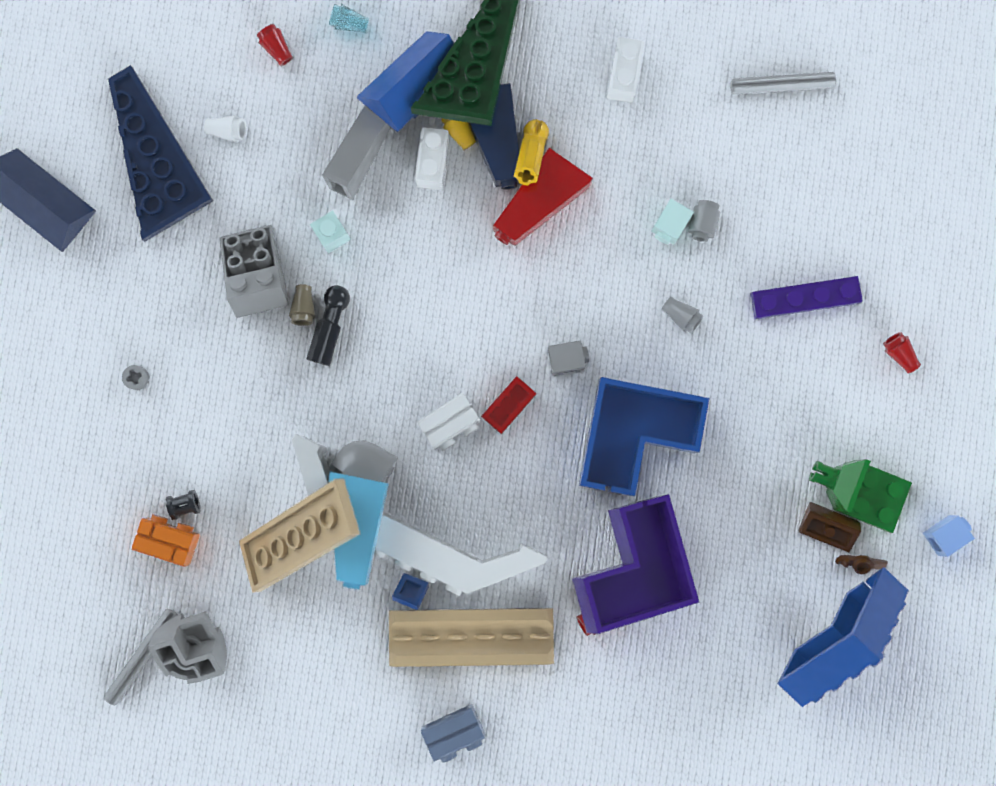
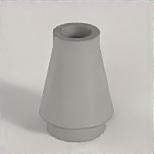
M669 297L662 307V310L669 315L683 332L688 331L692 333L703 319L699 309L675 300L673 297Z

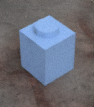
M948 515L923 532V535L936 554L943 557H949L975 539L970 532L972 531L970 524L959 515Z

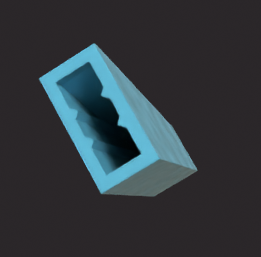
M330 472L329 483L334 479H344L360 532L356 537L334 549L336 580L343 581V587L359 590L360 585L366 586L369 581L389 483Z

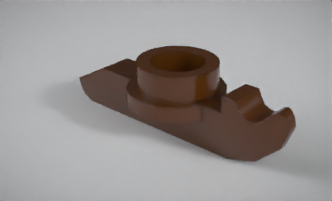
M840 555L836 558L835 563L841 564L846 568L852 566L858 574H867L871 569L880 570L883 567L886 568L888 561L870 558L866 555Z

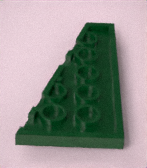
M483 0L480 10L474 19L471 18L466 25V31L461 37H458L439 65L438 72L432 81H428L424 87L422 96L411 106L412 114L492 126L520 0Z

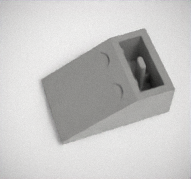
M272 225L219 237L226 297L236 318L289 306L286 284Z

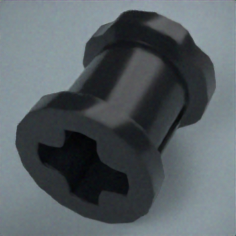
M190 490L188 494L175 498L172 496L166 497V508L171 520H177L178 516L188 513L199 514L201 512L199 498L195 490Z

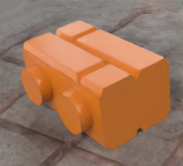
M152 514L151 518H142L132 550L180 566H189L200 534L193 532L194 527L183 523H178L176 527L167 524V518Z

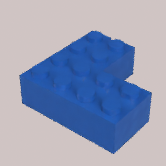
M601 377L598 380L578 486L602 491L605 490L606 486H609L608 492L635 496L645 444L694 454L700 452L710 398Z
M883 567L866 579L865 582L871 588L864 582H861L848 591L831 625L794 649L777 684L801 707L812 701L814 703L818 702L829 690L836 691L845 680L857 678L866 667H875L883 660L885 656L883 651L892 639L890 634L899 622L898 615L906 605L904 601L909 591L886 568Z

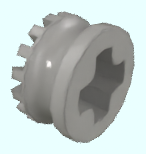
M131 365L123 371L122 382L130 389L140 390L149 383V373L143 367ZM134 371L142 374V377L138 379L139 383L137 385L135 382L129 381Z

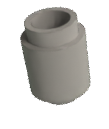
M699 200L698 205L694 206V213L688 229L693 239L707 242L708 238H714L721 213L719 211V204L709 200Z

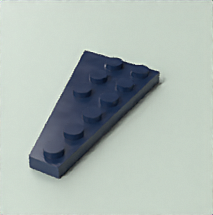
M130 65L108 78L113 106L118 118L119 134L122 137L129 182L134 194L136 215L139 218L141 239L146 242L213 202V199L136 71Z

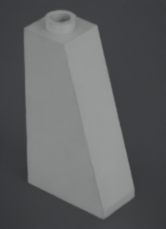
M367 106L363 107L322 174L329 189L351 200H354L391 128Z

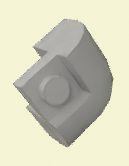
M364 440L353 441L343 446L328 469L339 474L384 482L392 474L395 468L393 465L398 457L376 444Z
M206 611L186 618L183 613L171 618L154 632L148 645L149 651L166 677L172 675L177 679L187 680V684L224 674L227 663V649L224 636L220 627H214Z

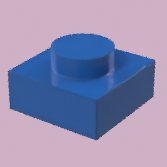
M403 573L392 595V599L395 602L418 610L429 588V582Z

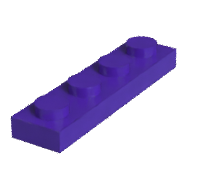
M858 276L753 291L750 293L754 319L855 305L863 302Z

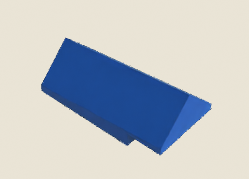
M426 31L358 94L357 99L395 131L399 132L412 117L415 119L418 116L411 113V106L415 101L419 100L424 93L423 89L428 81L431 82L438 72L439 65L454 45L452 38L449 34Z

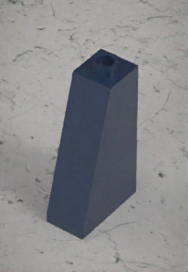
M511 83L501 84L492 126L469 123L495 187H501L503 190L514 189L519 185V181L514 177L519 147Z

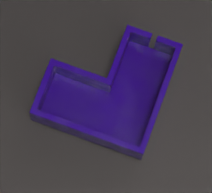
M670 495L656 496L608 510L622 564L572 578L586 632L600 634L700 603Z

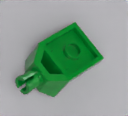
M867 459L853 460L834 468L820 461L815 462L812 470L817 472H810L809 481L826 486V493L834 511L886 532H894L912 482L870 466L871 461Z

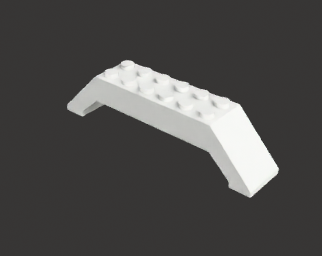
M294 434L292 442L309 496L329 483L331 470L328 469L329 464L325 456L328 448L302 435ZM385 512L382 514L374 553L381 558H385L388 555L395 558L394 564L405 570L410 571L413 567L421 571L420 577L427 581L435 583L436 580L445 583L446 590L459 596L461 592L469 594L545 564L548 558L545 554L521 543L517 550L481 560Z

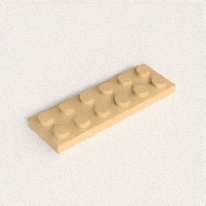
M334 479L239 540L252 593L262 592L360 534L344 479Z

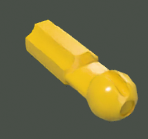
M533 119L528 121L523 128V139L514 172V177L517 178L519 184L528 186L531 183L537 182L545 143L549 136V128L544 121Z

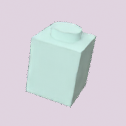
M670 199L651 232L655 233V238L664 244H669L670 242L674 245L694 212L675 200Z
M333 210L310 224L328 253L351 240Z

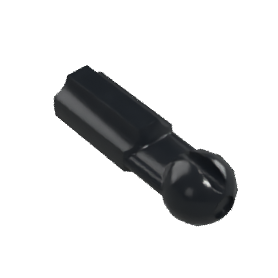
M339 285L329 287L324 294L326 308L323 318L317 321L306 360L330 366L341 329L338 325L341 312L350 303L348 290Z

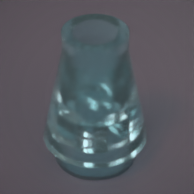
M342 3L341 6L334 4L329 25L334 26L335 30L366 33L370 18L359 14Z

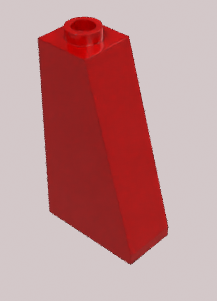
M548 148L542 157L537 182L531 183L528 186L522 184L494 223L493 231L496 233L494 236L505 245L511 243L516 246L588 190L592 184L593 177L551 148Z

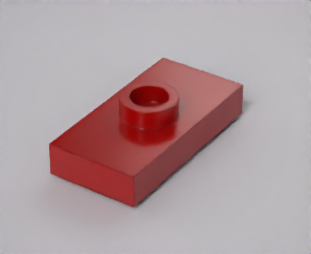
M516 376L481 417L502 434L537 393Z

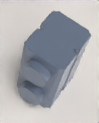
M472 704L421 728V734L434 762L441 759L442 763L450 761L457 756V751L466 748L467 751L474 750L481 746V740L485 739V731Z

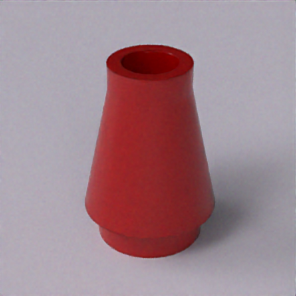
M270 24L258 32V43L280 66L287 64L293 59L280 28Z
M902 332L892 335L883 343L886 348L885 352L904 368L907 373H912L921 366L909 337L904 336Z

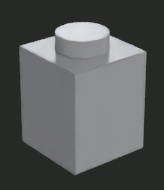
M581 340L548 347L552 375L584 370L586 368L585 363L589 362L587 346L582 347Z

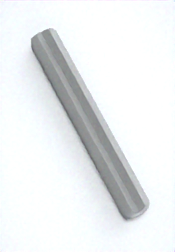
M834 72L734 78L730 83V90L735 95L832 88L836 85V74Z
M168 608L165 609L105 693L104 700L113 706L119 703L152 656L148 645L154 632L163 623L177 616L176 612Z

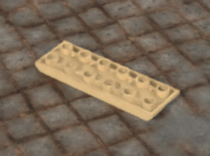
M553 608L389 610V666L554 664Z

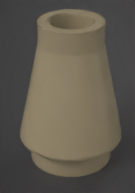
M296 285L289 312L291 323L294 325L309 326L313 324V319L316 318L312 287L310 285Z

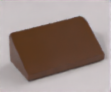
M810 502L798 532L849 553L861 533V524L855 519Z

